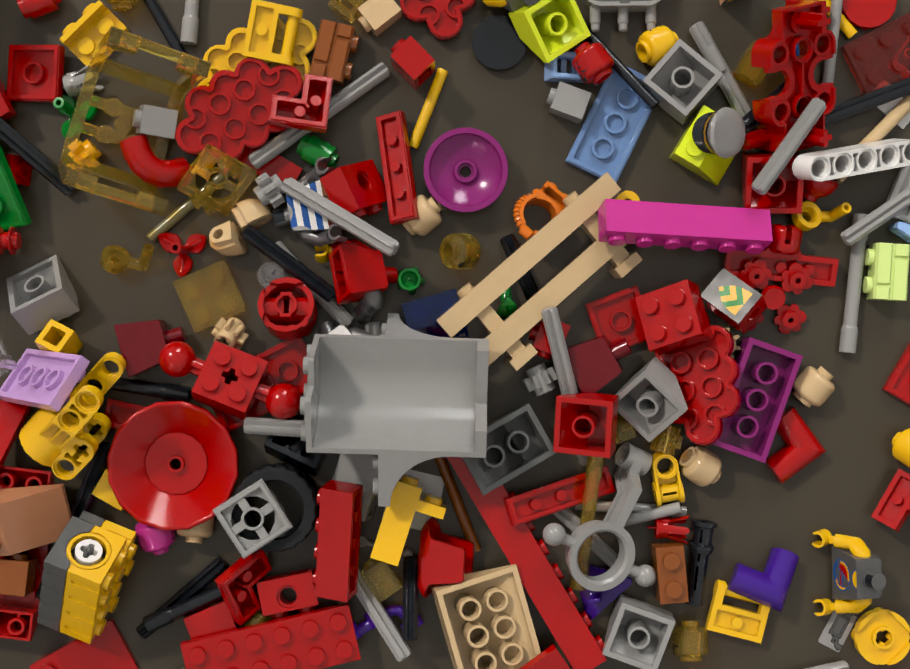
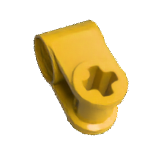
M655 452L652 455L650 473L652 493L656 507L662 506V503L677 500L680 503L685 502V493L677 460L668 452ZM668 458L670 461L669 468L666 471H658V462L661 459Z

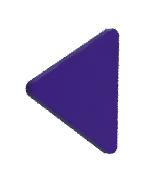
M578 560L579 568L585 575L598 576L607 571L606 569ZM627 576L619 585L606 591H591L578 584L584 610L589 619L592 620L626 590L632 584V578Z

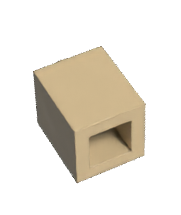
M367 0L357 8L360 16L357 19L367 33L372 31L376 37L402 17V10L394 0Z

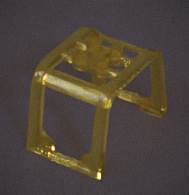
M111 26L93 52L69 125L58 164L62 184L164 216L169 200L160 195L156 186L143 182L135 174L74 155L81 133L95 137L102 144L113 143L119 145V142L127 138L137 136L133 134L127 135V133L131 129L134 111L139 110V108L135 109L123 105L117 98L105 99L93 95L100 72L169 96L166 108L178 110L179 113L184 96L197 83L207 78L211 63ZM138 49L176 62L175 70L183 75L174 83L107 58L114 50L135 55ZM89 105L102 109L110 117L119 116L114 122V130L108 125L96 126L84 122ZM157 137L155 145L150 144L152 151L158 158L164 160L170 139ZM98 177L138 189L135 195L98 183Z

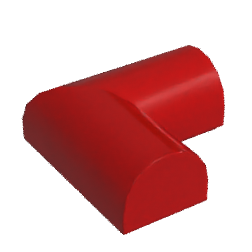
M305 74L302 99L273 95L269 125L326 133L333 78Z
M794 406L783 412L776 431L786 445L769 456L765 464L778 482L782 484L826 452Z
M258 549L244 559L240 557L214 580L234 621L239 625L244 624L261 608L252 586L272 570L265 552L261 549Z

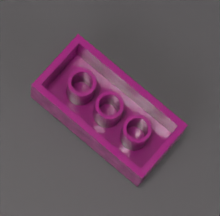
M742 337L739 344L741 350H737L734 358L740 368V375L734 385L740 392L741 406L732 417L722 419L723 432L720 438L712 445L765 463L803 356L751 337Z

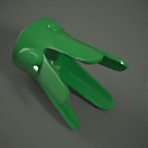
M417 267L401 269L398 272L399 282L397 289L408 290L409 294L414 296L417 293L416 288L419 285L425 284V279L420 277Z

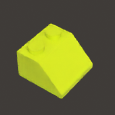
M539 0L535 5H525L517 11L508 13L519 38L544 63L551 62L591 36L575 0Z
M702 105L696 111L669 158L717 186L735 156L722 158L716 154L706 153L700 150L694 143L692 137L694 123L702 115L715 112Z

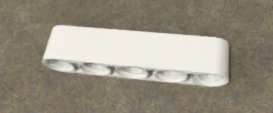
M892 138L800 154L793 161L792 171L794 176L801 180L827 181L910 166V139Z

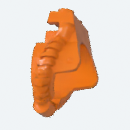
M547 181L541 189H533L532 194L528 193L520 197L514 205L515 209H513L514 222L519 227L518 233L527 240L538 232L537 230L533 231L525 224L526 221L523 214L525 207L530 205L541 206L547 210L552 220L565 208V204L562 201L568 195L558 190L556 184Z

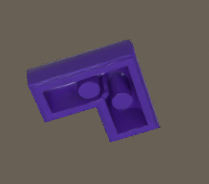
M772 548L763 573L738 562L735 565L727 589L780 612L783 609L799 557L791 551L782 548Z

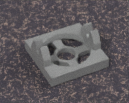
M263 478L212 510L243 559L293 527L285 514L283 506L278 502L276 495L269 489ZM260 497L269 503L259 509L251 507L246 498ZM238 504L243 513L241 521L234 525L231 521V513L235 505ZM255 510L260 514L261 522L258 526L251 527L245 523L244 516L248 511ZM274 510L275 523L272 530L268 533L263 526L264 516ZM244 529L255 530L260 539L248 540L241 537L239 532Z

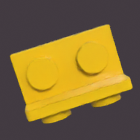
M100 0L89 4L83 10V16L76 23L73 22L66 26L62 32L63 35L59 39L86 66L93 63L89 69L129 31Z

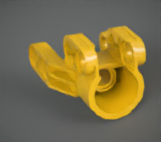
M116 352L106 353L72 390L69 401L64 407L60 408L59 412L40 408L21 429L19 439L25 452L38 463L51 467L56 477L62 480L73 479L93 458L98 450V445L110 431V419L107 415L97 411L104 402V394L115 384L126 369V361L123 356ZM105 362H115L119 367V371L110 372L105 367ZM88 380H98L102 385V389L100 390L93 385H89ZM99 424L101 428L91 435L89 432L92 427ZM83 444L88 447L85 450L79 449ZM67 460L71 462L74 470L68 471L63 469L60 461Z

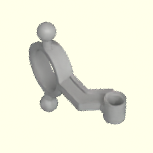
M624 442L615 454V464L618 465L614 472L617 494L603 521L592 520L585 522L577 527L571 535L566 534L563 526L558 523H550L543 530V539L548 545L558 546L562 544L566 546L565 560L570 574L579 585L591 591L612 589L619 585L628 574L633 576L636 583L642 587L652 586L657 578L656 571L652 566L647 564L634 565L635 545L631 535L624 529L642 492L639 476H643L649 471L653 459L650 453L628 442ZM598 532L613 533L619 543V553L615 563L601 575L588 576L583 574L578 565V554L584 541Z

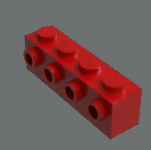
M330 480L318 491L317 505L320 506L319 516L315 523V530L318 532V542L314 549V558L317 559V564L312 583L315 586V597L347 603L357 593L363 485Z

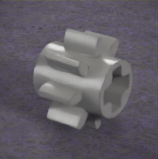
M265 172L254 179L258 186L252 190L264 207L270 203L275 209L285 202L282 196L284 192L281 190L283 183L277 174L269 177Z
M542 362L525 370L528 378L523 379V382L528 392L534 390L536 396H540L556 388L553 381L557 380V375L553 366L547 368L545 363Z

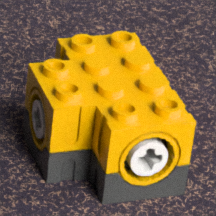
M83 511L79 518L72 516L44 560L37 623L56 631L60 630L61 633L88 644L92 642L95 635L100 636L107 622L105 619L107 613H113L119 602L120 597L117 595L122 587L120 580L123 575L128 576L134 566L135 560L132 559L138 548V545L134 544L136 532L111 521H105V519Z

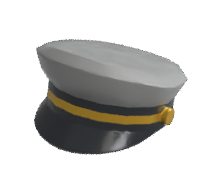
M724 107L717 112L702 115L694 123L692 130L693 141L700 150L716 154L722 158H730L740 152L746 135L742 116L730 107Z

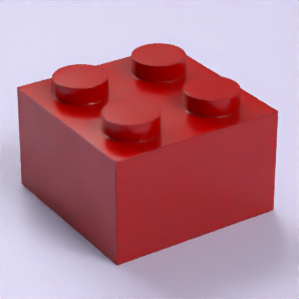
M686 279L635 297L649 351L662 355L713 338L698 284Z

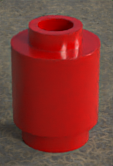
M17 0V4L26 19L31 17L36 19L60 9L59 3L62 2V0Z

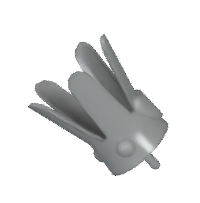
M90 63L78 72L67 73L62 77L63 89L66 90L69 97L78 96L79 93L96 92L104 89L102 85L81 86L82 83L99 75V70H92L78 75L92 66L93 63Z

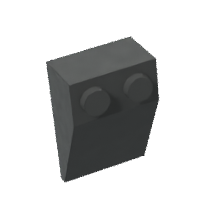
M527 403L487 425L486 458H461L484 496L557 452H553V445L530 404Z

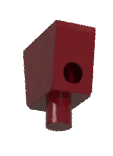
M165 320L113 325L121 354L126 361L128 377L138 376L159 366V354L166 344L173 341L186 342L183 327L180 326L168 330Z
M605 335L567 347L574 378L582 393H596L621 374L623 367L619 360L633 353L625 338L610 345Z

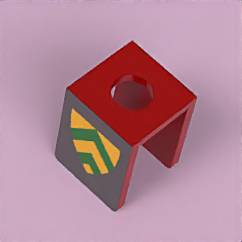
M722 269L701 294L702 299L708 302L706 305L707 309L743 335L767 308L762 294L726 269Z

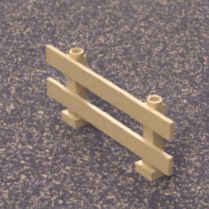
M606 172L582 194L578 195L576 191L570 193L562 201L565 204V208L475 287L470 282L464 285L456 293L460 300L436 320L437 323L452 338L471 320L476 318L489 333L484 338L489 339L488 366L505 352L508 358L504 362L510 369L518 371L538 353L532 344H522L519 339L542 319L541 311L544 308L556 307L607 261L612 264L608 269L610 274L614 278H623L643 260L636 251L627 252L624 248L627 244L612 246L608 242H599L598 215L595 212L605 199H611L621 188ZM580 226L594 243L503 321L490 304Z

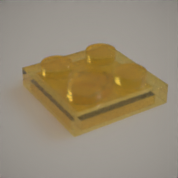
M224 259L173 281V285L195 333L216 325L221 318L228 320L231 317L248 311Z

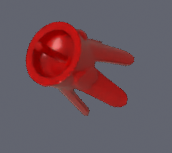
M689 515L655 519L654 526H647V529H654L655 539L667 538L688 545V542L681 539H686L685 534L690 532L689 528L674 525L684 524Z

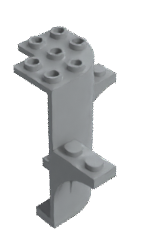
M388 313L387 323H382L380 336L315 334L312 344L307 345V357L304 356L303 374L308 375L307 383L304 384V397L301 396L300 414L304 415V423L301 424V441H306V453L373 455V469H378V477H373V495H378V506L390 507L392 492L399 479L409 469L421 462L439 457L486 458L489 339L448 338L424 334L405 325L401 321L399 313Z

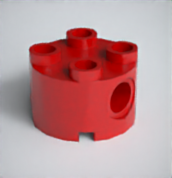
M290 277L278 278L270 282V285L261 291L257 303L259 316L268 332L278 339L289 341L309 335L316 324L318 315L316 302L310 289L300 280Z

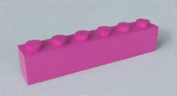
M605 199L598 209L599 242H608L612 246L636 244L638 247L646 248L657 245L664 246L666 249L690 247L694 251L718 249L723 253L739 250L746 251L747 254H758L773 242L770 210L617 199Z

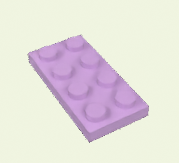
M27 348L1 386L0 398L6 402L59 412L60 408L64 407L69 401L70 393L75 385L84 378L86 374L85 369L90 361L82 355Z

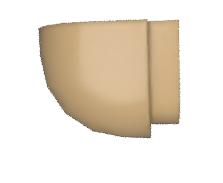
M249 198L236 203L237 207L231 209L242 233L249 225L257 229L273 218V213L268 206L264 207L258 199Z
M227 221L214 227L209 233L210 246L221 255L237 256L247 253L248 250L247 241L242 238V231L234 222Z

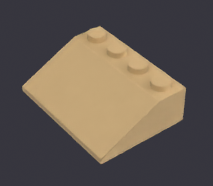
M516 564L464 574V581L461 583L430 585L454 669H519L541 653Z

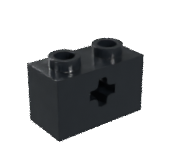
M268 435L264 443L267 454L314 476L317 475L327 453H306V441H301V437Z

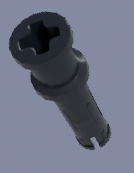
M692 519L694 533L693 541L689 542V548L692 551L688 582L689 602L685 603L693 606H703L709 554H712L714 551L712 539L713 531L717 528V522L705 519Z

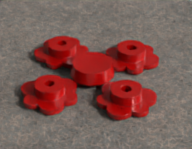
M757 259L753 263L751 261L746 262L744 270L740 271L738 275L739 279L753 289L755 287L764 289L761 294L768 309H777L778 315L774 317L773 321L778 325V329L782 334H788L792 330L794 332L799 331L801 324L805 322L807 316L804 311L799 310L797 304H791L790 306L784 304L786 300L784 291H793L798 295L803 292V289L811 288L813 285V280L810 277L811 270L808 267L803 268L800 263H792L789 266V270H784L781 274L784 279L781 288L777 285L768 286L767 278L771 277L772 271L767 268V264L763 259ZM762 314L749 328V330L755 329L757 323H761L764 320V316Z

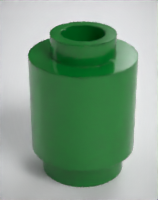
M306 134L296 150V153L301 155L300 158L315 167V162L320 157L332 159L327 163V167H335L340 159V156L337 155L338 148L316 135Z

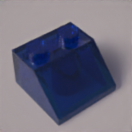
M456 288L401 304L407 326L424 334L450 338L436 320L459 301ZM467 326L463 327L452 338H470Z

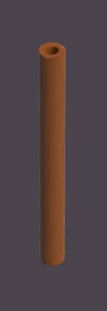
M446 457L434 458L465 539L474 542V553L481 550V546Z

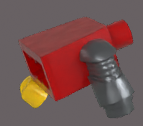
M350 239L345 243L335 242L332 243V246H314L316 252L325 251L322 254L315 255V260L318 263L330 261L337 303L358 302L352 312L354 321L359 324L371 321L377 309L382 308L384 304L383 292L388 289L389 284L396 283L398 278L397 269L395 267H385L382 253L379 250L371 249L357 239Z

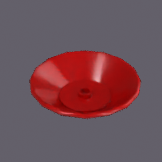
M185 401L156 402L134 412L116 431L107 455L108 482L119 505L139 523L162 531L189 530L212 519L215 516L212 510L230 499L238 478L237 448L227 427L207 409ZM173 459L180 460V468L176 469L172 466Z

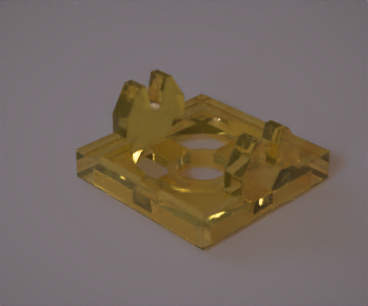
M207 144L179 182L177 190L191 197V202L197 210L202 206L207 215L212 214L216 210L227 216L255 179L257 171ZM218 163L219 166L214 167L212 169H208L205 167L206 165ZM229 171L231 172L232 178H238V185L228 180L227 173ZM213 173H221L226 179L221 184H214L209 180V177ZM197 174L206 178L207 185L203 191H200L196 185ZM222 188L232 192V194L223 198L211 197L215 190Z

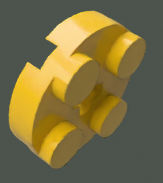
M876 607L865 612L857 620L851 632V637L858 653L868 662L875 665L896 664L910 650V627L903 617L892 610ZM887 630L888 633L885 636L888 640L885 643L882 641L876 642L877 633Z

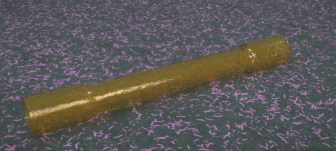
M587 456L586 482L580 525L595 520L599 485L605 459L603 457ZM593 535L584 541L578 554L579 568L583 574L588 576ZM571 576L570 587L572 589L586 590Z

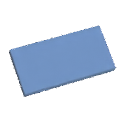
M627 67L641 82L646 77ZM612 68L613 74L604 81L565 162L597 178L608 172L617 183L652 110Z

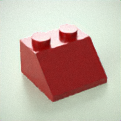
M742 152L741 184L743 207L770 210V214H802L804 180L796 178L792 171L793 161L800 153H794L765 195H760L753 190L751 185L774 152Z
M591 392L557 395L553 452L610 458L616 449L619 395Z

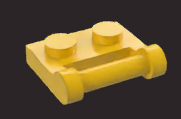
M252 0L242 56L280 65L293 66L294 58L292 53L298 21L302 19L303 10L262 0ZM279 15H284L288 18L281 54L273 53Z
M717 579L713 588V597L705 628L710 631L761 644L770 608L728 590L726 581ZM724 595L759 604L758 611L755 612L724 604Z

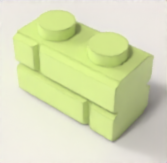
M881 242L869 244V249L865 250L864 264L868 265V276L864 277L862 283L863 293H866L867 300L907 301L909 244Z

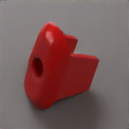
M434 517L426 521L420 533L417 585L424 598H427L432 592L430 585L461 583L464 581V574L473 573L474 542L442 532L437 519Z

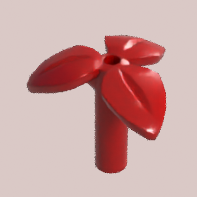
M162 233L158 235L159 243L166 252L178 254L173 261L175 273L180 278L186 276L193 267V261L188 253L200 254L206 246L207 237L203 234H192L188 237L186 244L183 245L180 236L177 234Z

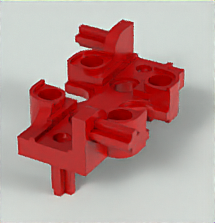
M785 0V7L772 9V30L767 37L760 38L754 43L751 50V66L764 68V73L781 71L785 78L783 90L778 95L752 101L753 116L761 124L758 125L755 131L746 133L742 150L759 148L775 152L809 102L815 97L825 102L826 109L797 151L813 146L827 147L828 141L832 140V134H828V130H825V115L829 114L836 104V87H834L833 82L817 84L814 80L816 65L822 60L833 58V54L836 53L835 36L833 32L827 30V25L831 24V18H827L826 13L830 12V7L826 6L825 0ZM797 44L799 45V56L795 52ZM798 101H799V108H800V110L797 112V109H796V108H797V103H798Z

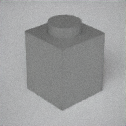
M559 82L557 89L551 87L546 103L551 105L548 113L580 124L592 93Z
M145 104L140 105L139 110L134 111L132 126L137 127L136 134L175 139L178 110Z

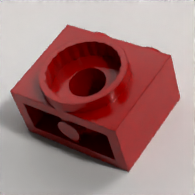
M373 159L340 166L320 178L329 200L358 218L365 215L371 216L382 211V205L387 202L385 185Z

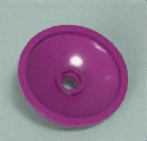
M469 127L450 130L438 137L426 154L424 160L426 186L433 198L450 210L462 213L482 210L491 205L500 196L506 185L508 177L506 155L500 144L491 135L482 130ZM468 168L471 171L470 176H461V169Z

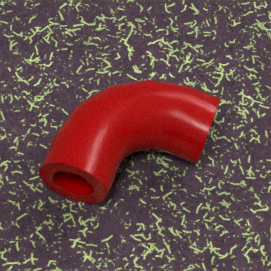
M146 134L130 137L119 142L123 157L129 168L143 182L158 188L179 187L191 183L192 173L187 160L184 157L171 160L158 158L152 151Z

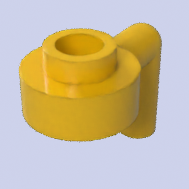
M805 201L802 204V214H792V221L802 231H810L821 222H834L851 212L852 208L849 203L844 202L830 211H821L815 203Z

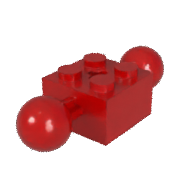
M216 340L206 361L196 358L193 348L182 341H173L166 344L159 354L160 367L167 375L183 377L191 373L198 376L191 391L193 400L242 420L249 416L255 400L264 402L268 412L277 419H290L300 410L301 394L296 387L288 383L276 384L273 387L263 384L269 371L268 361ZM227 378H235L236 381L226 384Z

